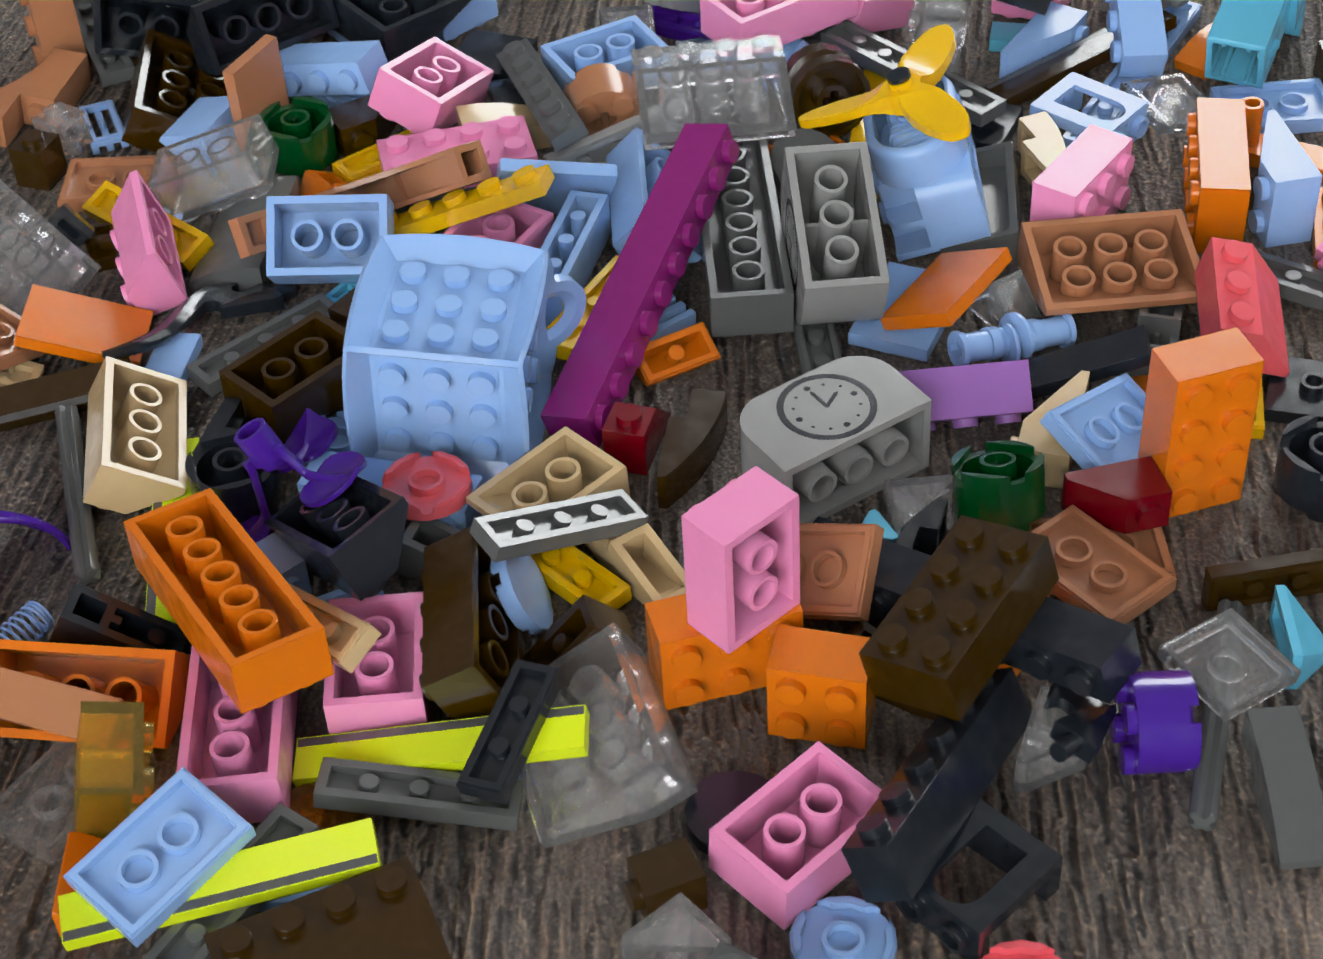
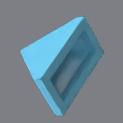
M1275 585L1269 621L1286 689H1297L1323 665V634L1286 585Z

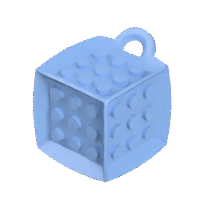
M392 234L379 237L365 262L357 282L344 337L342 393L345 424L351 451L358 452L365 457L396 461L412 453L420 452L421 457L432 456V451H443L459 457L468 465L470 474L483 476L484 483L542 443L545 425L540 414L551 393L552 371L556 361L557 346L573 333L582 319L586 307V294L583 287L569 275L554 274L549 253L543 249L527 245L451 234ZM554 296L560 297L565 304L564 312L559 321L546 330L547 299Z

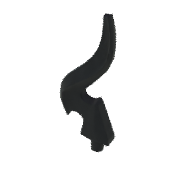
M263 282L243 292L238 291L237 283L212 285L199 289L184 300L158 327L132 341L101 351L104 359L106 356L117 359L157 348L170 341L209 311H219L221 319L282 310L284 309L283 301L296 296L295 287L293 284H282L273 287Z
M1199 654L1186 664L1171 670H1188L1192 674L1193 679H1195L1203 669L1209 656ZM1053 683L1047 694L1043 709L1057 708L1064 711L1067 716L1059 718L1054 722L1049 736L1056 742L1050 746V755L1057 762H1065L1074 755L1090 764L1095 760L1117 712L1116 705L1105 704L1090 696H1080L1069 688Z

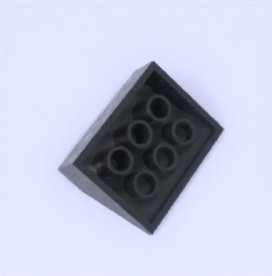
M333 0L340 27L333 30L349 41L379 40L387 61L390 62L430 38L437 37L471 0Z

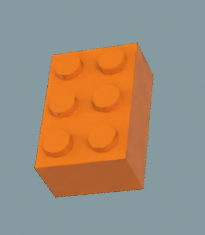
M686 594L644 603L649 670L664 710L691 706L696 703L766 687V666L778 624L803 628V609L800 603L730 654L726 653L688 624Z

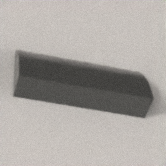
M1011 140L975 149L991 236L940 249L941 253L1008 247L1012 259H1017L1020 228L1023 221L1019 166Z
M277 176L258 179L240 185L227 193L209 234L214 245L195 265L187 283L188 290L198 291L212 285L237 283L238 291L243 292L260 283H269L270 279L266 276V252L240 259L228 221L265 210L266 196H301L297 176Z

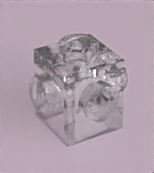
M59 102L44 108L43 113L31 118L35 129L59 134L65 158L74 157L84 151L83 146L94 142L89 132L92 129L91 122L87 114L78 107Z

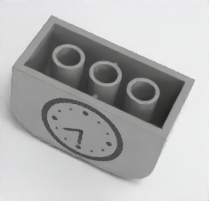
M867 141L785 147L781 178V215L794 291V313L797 324L800 326L882 319L890 279Z
M847 356L835 359L753 398L745 405L740 414L741 475L757 466L799 495V523H813L818 516L827 518L929 466L932 399L894 367L880 359L868 356Z

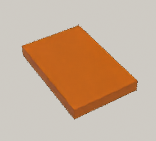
M1008 247L941 253L884 312L883 318L880 319L884 330L951 327L1008 266L1012 260Z
M32 284L15 334L14 346L96 364L104 361L101 351L122 345L148 333L154 311ZM143 353L129 356L131 364L140 366Z

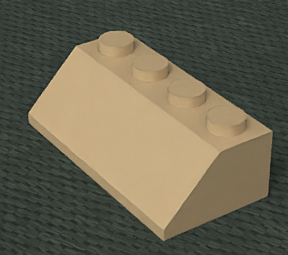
M106 356L88 393L83 503L94 505L104 510L128 514L150 507L152 503L168 501L183 496L187 490V473L185 469L187 458V381Z

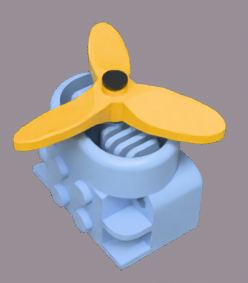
M947 24L935 26L923 33L901 57L897 68L888 72L887 80L872 91L821 106L798 118L800 127L808 129L843 123L863 117L875 194H879L881 200L878 204L883 224H889L892 229L898 262L935 253L946 247L991 236L978 160L971 134L970 118L963 107L960 94H956L953 83L944 76L954 56L957 44L953 29Z

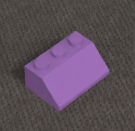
M1028 359L898 371L932 399L930 431H936L935 423L952 421L953 429L978 427V419L995 417L996 425L1021 423V415L1034 411Z

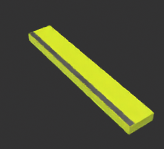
M586 704L551 708L526 763L588 757L590 714ZM489 716L297 738L292 781L297 789L315 788L323 757L450 772L462 771Z
M372 818L240 850L159 928L336 884L382 866ZM77 892L58 896L61 939L67 952L124 937Z

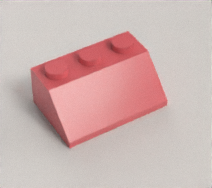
M1211 237L1195 270L1200 336L1237 327L1264 359L1262 374L1287 378L1290 370L1278 279L1253 244Z

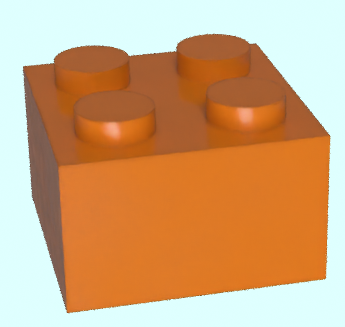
M778 624L766 666L768 735L781 736L787 739L820 741L821 743L832 744L838 747L865 749L875 710L876 695L872 692L859 652L870 637Z

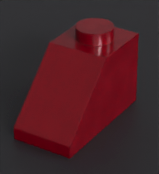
M614 402L602 428L603 451L627 467V473L647 476L665 435L671 413L652 407Z
M1147 456L1064 473L1061 508L1065 510L1073 504L1105 528L1122 534H1128L1168 525L1173 491L1153 458Z

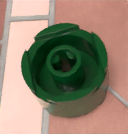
M312 97L292 98L293 104L281 106L280 101L269 105L260 113L258 117L259 132L269 172L299 176L303 179L305 170L321 171L332 164L337 158L339 150L333 116L324 101Z
M1018 441L985 442V450L972 453L971 446H968L956 452L952 457L954 513L957 520L961 515L1028 531L1029 523L1039 519L1045 513L1044 455L1042 452L1038 456L1035 455L1034 446Z

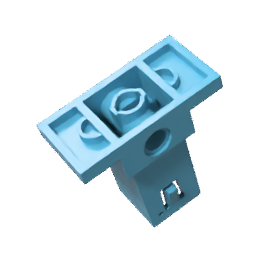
M1222 0L1207 37L1204 77L1262 89L1276 52L1280 47L1283 34L1298 37L1301 34L1304 24L1306 0Z

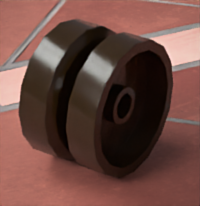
M822 42L806 45L792 54L783 66L778 82L780 98L798 124V118L811 110L871 91L870 83L864 72L854 63L848 53L836 45ZM863 117L843 123L809 129L824 133L829 138L830 136H841L857 127Z

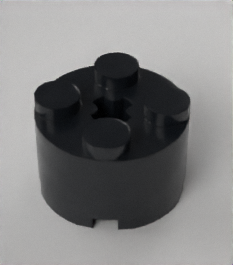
M1308 415L1292 421L1283 431L1272 489L1287 504L1305 512L1309 519L1323 522V421H1318V415Z
M239 429L226 430L212 434L199 442L201 449L193 457L191 452L189 453L185 461V469L192 495L211 488L236 520L242 524L253 515L260 516V509L249 473L242 466V463L248 457L234 441V436ZM278 468L272 472L257 469L267 506L272 516L279 511L278 506L283 497Z

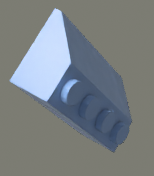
M637 127L606 155L607 164L617 165L618 177L609 203L612 244L619 255L671 153ZM700 243L693 249L687 263H695L701 260Z

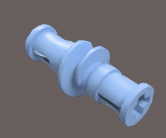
M1009 312L1000 319L998 327H984L980 331L963 333L958 330L952 331L947 339V350L953 366L969 365L970 362L980 360L991 361L1000 358L1002 361L1020 360V356L1023 359L1032 357L1033 352L1042 351L1047 347L1059 345L1061 348L1073 346L1077 338V329L1071 314L1026 320L1018 312Z

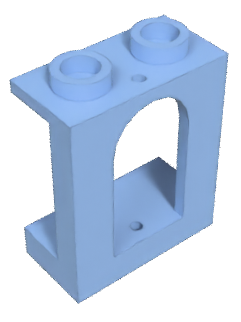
M1075 72L1068 74L1030 104L1029 115L1046 111L1057 127L1078 136L1092 124L1131 137L1134 142L1144 136L1149 125V119L1147 118L1148 101ZM1083 93L1121 108L1125 114L1119 119L1101 120L1078 110L1082 108Z

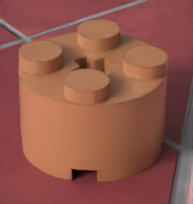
M609 63L592 64L580 69L575 73V79L569 86L567 83L563 89V93L589 132L587 136L642 113L633 78L626 71L623 73L617 70L615 65Z

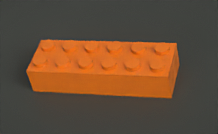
M211 488L123 521L136 568L241 714L263 707L271 701L301 688L309 687L315 682L334 675L324 627Z

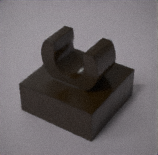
M109 222L94 225L96 237L85 241L93 273L116 269L115 258L119 257V252L115 248L110 236Z

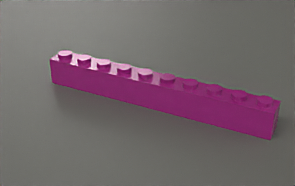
M685 123L540 414L550 437L566 426L600 448L603 441L602 428L614 402L621 403L622 399L627 396L629 384L636 369L643 362L644 352L652 336L657 332L661 316L666 306L672 300V293L678 280L684 275L687 261L693 249L699 243L703 227L707 219L712 215L713 206L720 191H723L725 188L726 179L733 164L738 160L739 146L737 141L733 139L728 124Z

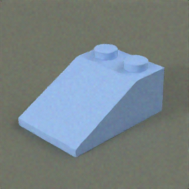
M1276 110L1267 111L1258 174L1253 181V208L1248 213L1250 231L1257 235L1265 248L1311 241L1322 174Z

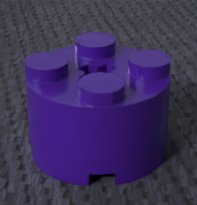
M1141 671L1130 675L1127 683L1114 697L1115 703H1119V713L1115 714L1110 725L1112 743L1122 744L1119 747V764L1122 775L1177 773L1197 769L1201 758L1202 728L1201 723L1194 722L1192 706H1198L1199 700L1196 685L1190 671Z

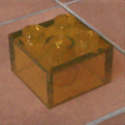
M81 701L75 744L74 832H81L104 839L153 794L154 768L149 767V752L153 751L154 723L144 722V702Z

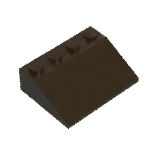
M148 28L135 63L121 141L129 143L136 148L147 149L157 153L173 152L159 142L160 137L199 97L227 96L223 73L214 76L199 70L191 43Z
M408 856L203 935L210 959H451L427 895Z

